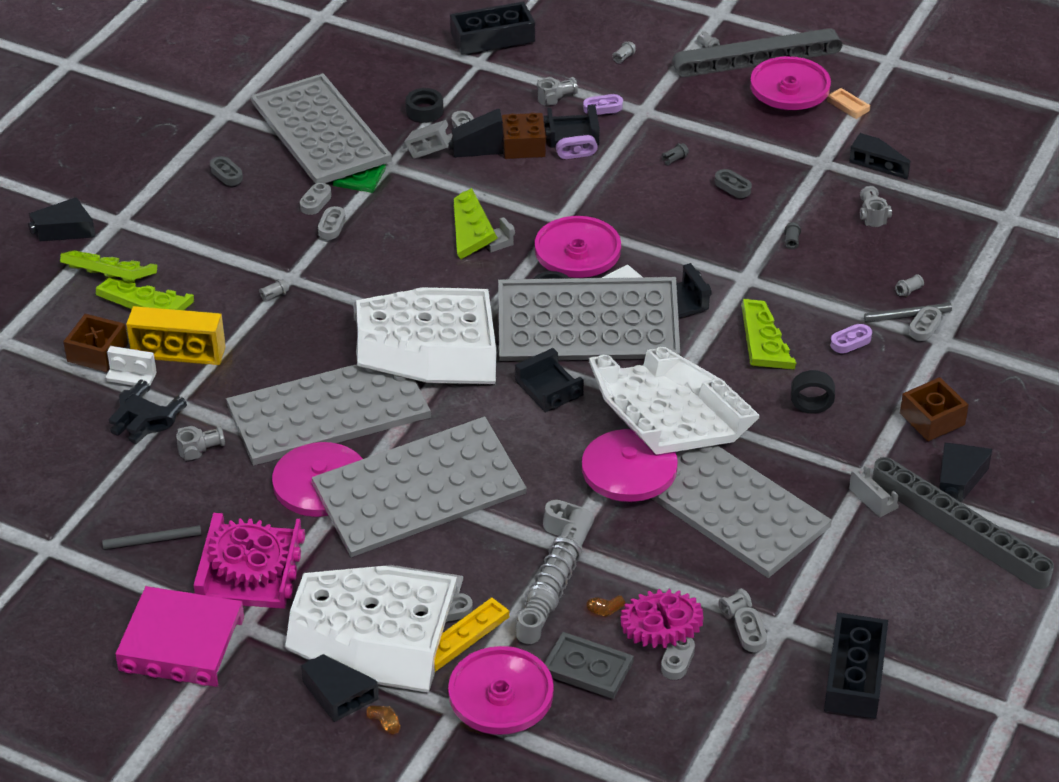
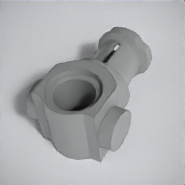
M552 77L538 79L536 85L538 88V101L545 107L557 104L563 95L571 93L575 95L578 93V86L574 77L561 82Z
M866 186L860 191V198L864 201L863 207L860 208V218L864 220L866 226L880 227L887 224V218L892 217V209L890 205L888 206L885 199L878 197V189L874 186Z
M194 426L179 428L176 434L179 455L185 461L200 458L208 447L216 445L225 446L221 426L204 432Z

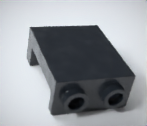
M587 105V115L553 117L552 109L547 108V115H544L543 119L546 140H550L551 148H556L558 141L563 138L584 135L594 137L597 145H599L600 128L596 105Z
M554 348L515 364L516 383L545 413L584 395V380L581 377L574 379L558 363V352Z

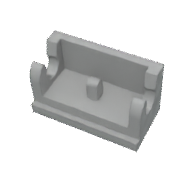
M446 120L414 130L409 134L404 142L413 159L448 148V143L452 139V133L447 135L445 129L448 127Z
M864 466V471L861 475L857 468L851 470L849 489L879 518L898 509V494L892 491L890 496L870 477V468L868 466Z

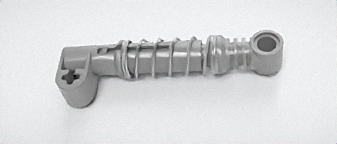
M551 500L545 506L543 527L547 532L558 537L552 542L549 548V555L544 559L545 564L541 565L540 573L535 577L536 582L531 585L527 593V603L518 614L516 637L522 643L533 644L540 639L543 625L549 613L557 607L559 598L562 597L563 590L566 588L568 580L572 576V571L576 567V562L579 561L582 555L581 546L594 521L593 514L583 507L561 500Z

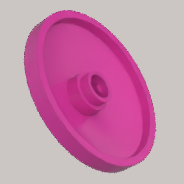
M790 56L776 57L760 63L753 70L750 82L753 94L760 101L769 106L785 110L807 109L820 104L829 95L831 85L830 76L822 66L808 59Z
M568 216L553 220L543 226L535 238V255L540 264L549 271L561 272L572 278H585L604 273L617 263L621 254V239L617 231L608 223L588 216Z
M632 429L615 430L599 436L587 446L582 457V473L587 484L600 495L618 501L631 502L653 498L666 491L672 485L677 475L678 460L676 452L656 455Z
M316 442L299 446L285 454L274 468L272 482L275 496L284 507L295 513L313 517L329 516L312 484V477L362 460V457L354 450L337 443Z
M495 646L473 652L458 663L449 680V701L454 713L469 727L489 734H512L532 727L546 715L553 700V679L547 666L532 653L515 647Z

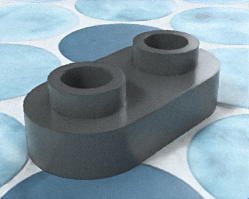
M219 156L210 161L211 172L224 184L236 186L242 182V170L229 158Z
M721 169L715 173V184L719 188L737 198H745L751 194L752 184L744 177L728 169Z

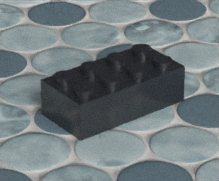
M523 1L450 14V32L460 54H471L535 42V21Z
M837 612L824 711L877 718L889 620Z

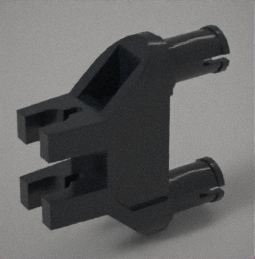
M140 379L130 390H123L119 394L120 408L109 418V423L114 425L110 429L111 433L119 436L127 429L128 432L132 433L128 437L129 441L137 444L147 434L160 432L171 427L175 423L176 415L186 408L187 402L179 395L175 396L167 406H160L142 398V396L150 391V385L147 381Z

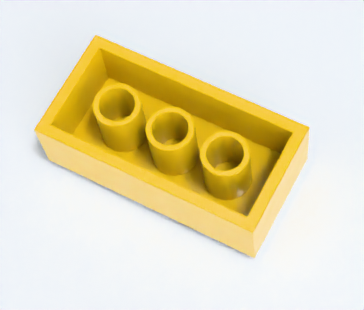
M133 306L126 323L130 349L154 353L155 360L220 365L226 345L222 314Z

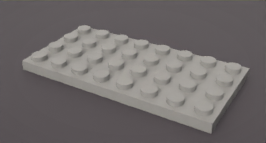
M323 73L251 95L252 104L315 184H326L327 182L363 172L364 170L392 161L391 153Z
M676 277L498 280L499 361H524L551 348L558 352V360H589L591 357H598L600 355H609L612 359H645L647 350L657 349L658 347H666L680 355Z
M357 364L226 398L228 409L253 466L280 459L289 451L302 445L316 442L339 443L431 418V410L414 379L357 366Z
M485 416L312 477V484L350 557L526 494L527 490Z
M717 445L676 451L678 466L674 482L666 491L651 498L767 578L772 576L829 529L832 523L830 518Z

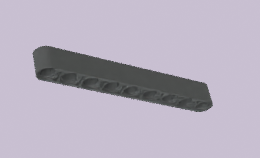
M828 28L681 51L672 57V63L679 76L690 77L758 66L760 63L776 57L810 58L834 54L841 50L843 43L836 31Z
M880 457L875 461L872 479L890 496L892 491H895L898 494L899 502L1036 589H1045L1050 585L1054 569V563L1050 558L888 457Z

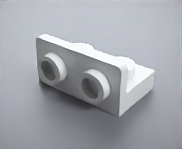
M110 346L107 351L110 370L106 375L108 382L134 386L140 379H143V381L145 380L151 385L157 373L154 353Z

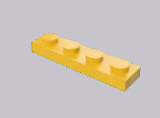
M491 597L443 632L434 658L435 672L509 618V610Z

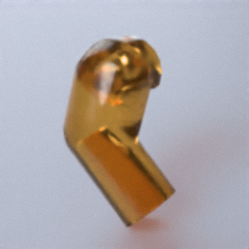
M617 595L610 601L595 597L589 599L586 606L592 613L608 617L624 607L625 600L620 595Z
M368 707V718L379 719L383 728L389 734L399 732L401 725L395 711L391 707Z

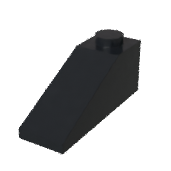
M859 133L851 145L849 163L903 179L909 178L911 161L881 139Z

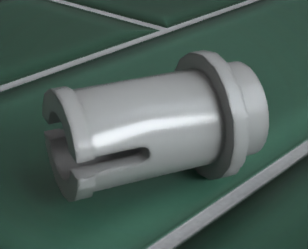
M706 31L701 32L704 38L700 34L697 37L698 42L702 43L705 48L720 45L719 40L711 37Z
M630 41L624 42L621 48L613 53L612 57H615L613 60L620 64L628 56L634 55L636 50L634 43Z
M916 274L907 280L898 281L895 290L899 296L907 297L912 291L922 288L924 280L920 275Z
M277 279L275 283L259 289V293H263L261 298L264 302L281 294L284 296L289 291V287L284 279Z

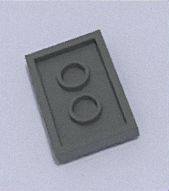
M562 632L544 664L549 669L552 678L614 699L633 664L634 656Z

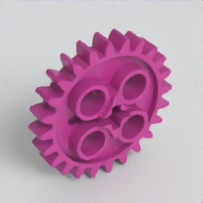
M240 518L238 524H235L233 521H229L228 527L222 524L220 531L215 530L214 537H210L207 553L209 554L208 561L212 562V569H218V576L226 574V582L235 579L236 586L240 581L244 582L245 587H248L249 582H253L254 586L258 587L259 581L265 585H268L269 579L276 581L277 575L283 574L289 553L287 551L288 544L284 543L285 537H278L279 530L270 531L271 525L268 524L263 527L261 526V520L257 524H253L251 518H249L248 523H244Z
M658 589L657 594L648 591V596L639 594V600L630 599L631 604H625V610H621L622 616L620 618L623 633L627 634L628 639L634 638L635 644L642 641L644 647L649 643H652L653 648H656L658 644H662L663 648H666L667 643L676 646V641L678 640L685 643L686 637L694 638V632L699 633V627L703 626L701 603H697L695 597L690 598L689 593L681 596L680 590L674 594L671 593V589H668L666 593H662L661 589Z

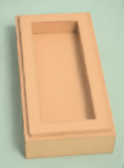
M842 88L827 96V102L855 119L870 111L869 104Z

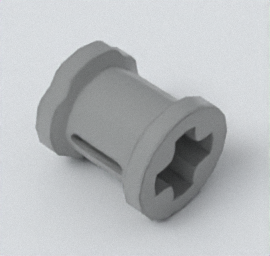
M742 588L736 590V594L728 598L723 597L718 601L719 608L727 619L733 618L737 610L741 608L752 607L749 594Z

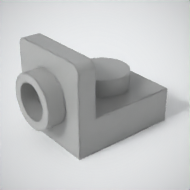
M504 217L500 218V228L494 229L498 239L486 245L490 252L513 245L515 229Z

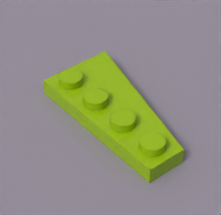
M472 188L454 198L457 254L460 259H463L495 241L498 237Z
M80 251L62 253L60 257V262L69 264L70 268H85L90 273L101 272L106 277H121L122 281L134 282L137 278L157 273L156 264H149L143 267L140 266L139 261L119 262V258H100L98 254Z
M108 278L96 287L97 296L130 309L133 306L185 310L194 302V295L186 293L184 297L176 295V291L167 290L166 293L155 291V287L152 286L136 287V284L133 282H125L113 278Z
M743 299L741 307L750 365L795 370L797 363L794 357L791 358L787 343H783L781 339L782 333L779 328L775 327L774 318L766 302Z

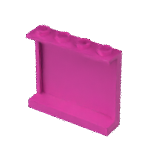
M213 513L194 582L195 594L242 601L243 606L285 609L287 599L292 597L293 586L291 581L296 580L297 566L295 564L300 562L301 547L299 546L304 544L305 529H301L300 519H296L294 529L270 527V531L278 529V537L284 536V543L288 544L287 551L289 553L283 574L277 575L276 581L269 579L268 585L259 581L258 587H255L253 582H249L248 587H245L242 581L236 586L235 579L226 582V574L218 576V569H212V562L208 561L209 554L207 552L210 537H214L215 530L220 531L222 524L227 527L229 526V524H224L223 513Z
M145 586L116 652L118 670L126 673L148 675L154 678L160 677L178 682L184 681L203 686L217 687V672L235 626L242 625L244 620L242 601Z

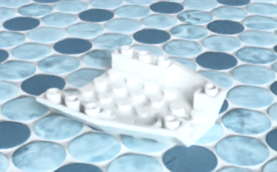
M422 287L356 300L353 303L354 321L357 323V366L426 383L495 384L496 344L488 289Z
M666 347L647 350L643 366L636 365L629 368H620L609 355L589 358L590 366L604 400L656 455L735 442L759 419V414L722 379Z
M394 565L304 573L290 609L285 648L308 660L325 654L375 679L378 685L429 693L435 674L434 658L453 596L459 593L463 576ZM320 596L328 597V599L324 601L316 600L320 598ZM369 604H376V605H377L375 608H367V607H366V606H368ZM419 611H423V612H426V613H427V614L424 615V616H417V615H415V614H417Z

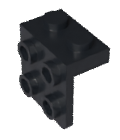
M692 263L683 265L682 282L676 283L678 318L709 310L710 296L712 295L710 285L705 283L701 273L694 268Z

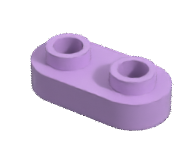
M616 94L589 97L584 100L583 110L587 114V105H596L597 115L617 113L623 108V99Z
M590 135L568 137L558 141L556 150L562 159L586 157L596 152L597 143L595 138Z
M864 324L853 325L834 333L831 337L830 346L838 353L850 352L869 344L872 338V330Z

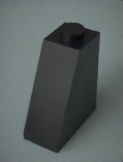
M495 109L452 129L449 150H453L454 158L503 154V121L500 109Z
M77 197L29 213L30 222L28 223V228L31 234H35L39 241L82 239L96 236L93 219Z
M945 442L939 489L962 502L988 471L992 449Z
M325 654L310 659L301 665L303 683L333 722L379 700L378 682L375 679Z

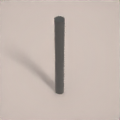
M951 303L865 313L864 320L865 322L912 317L916 316L922 308L929 306L939 309L941 313L951 312L952 305Z
M199 525L102 540L103 549L201 535V528Z

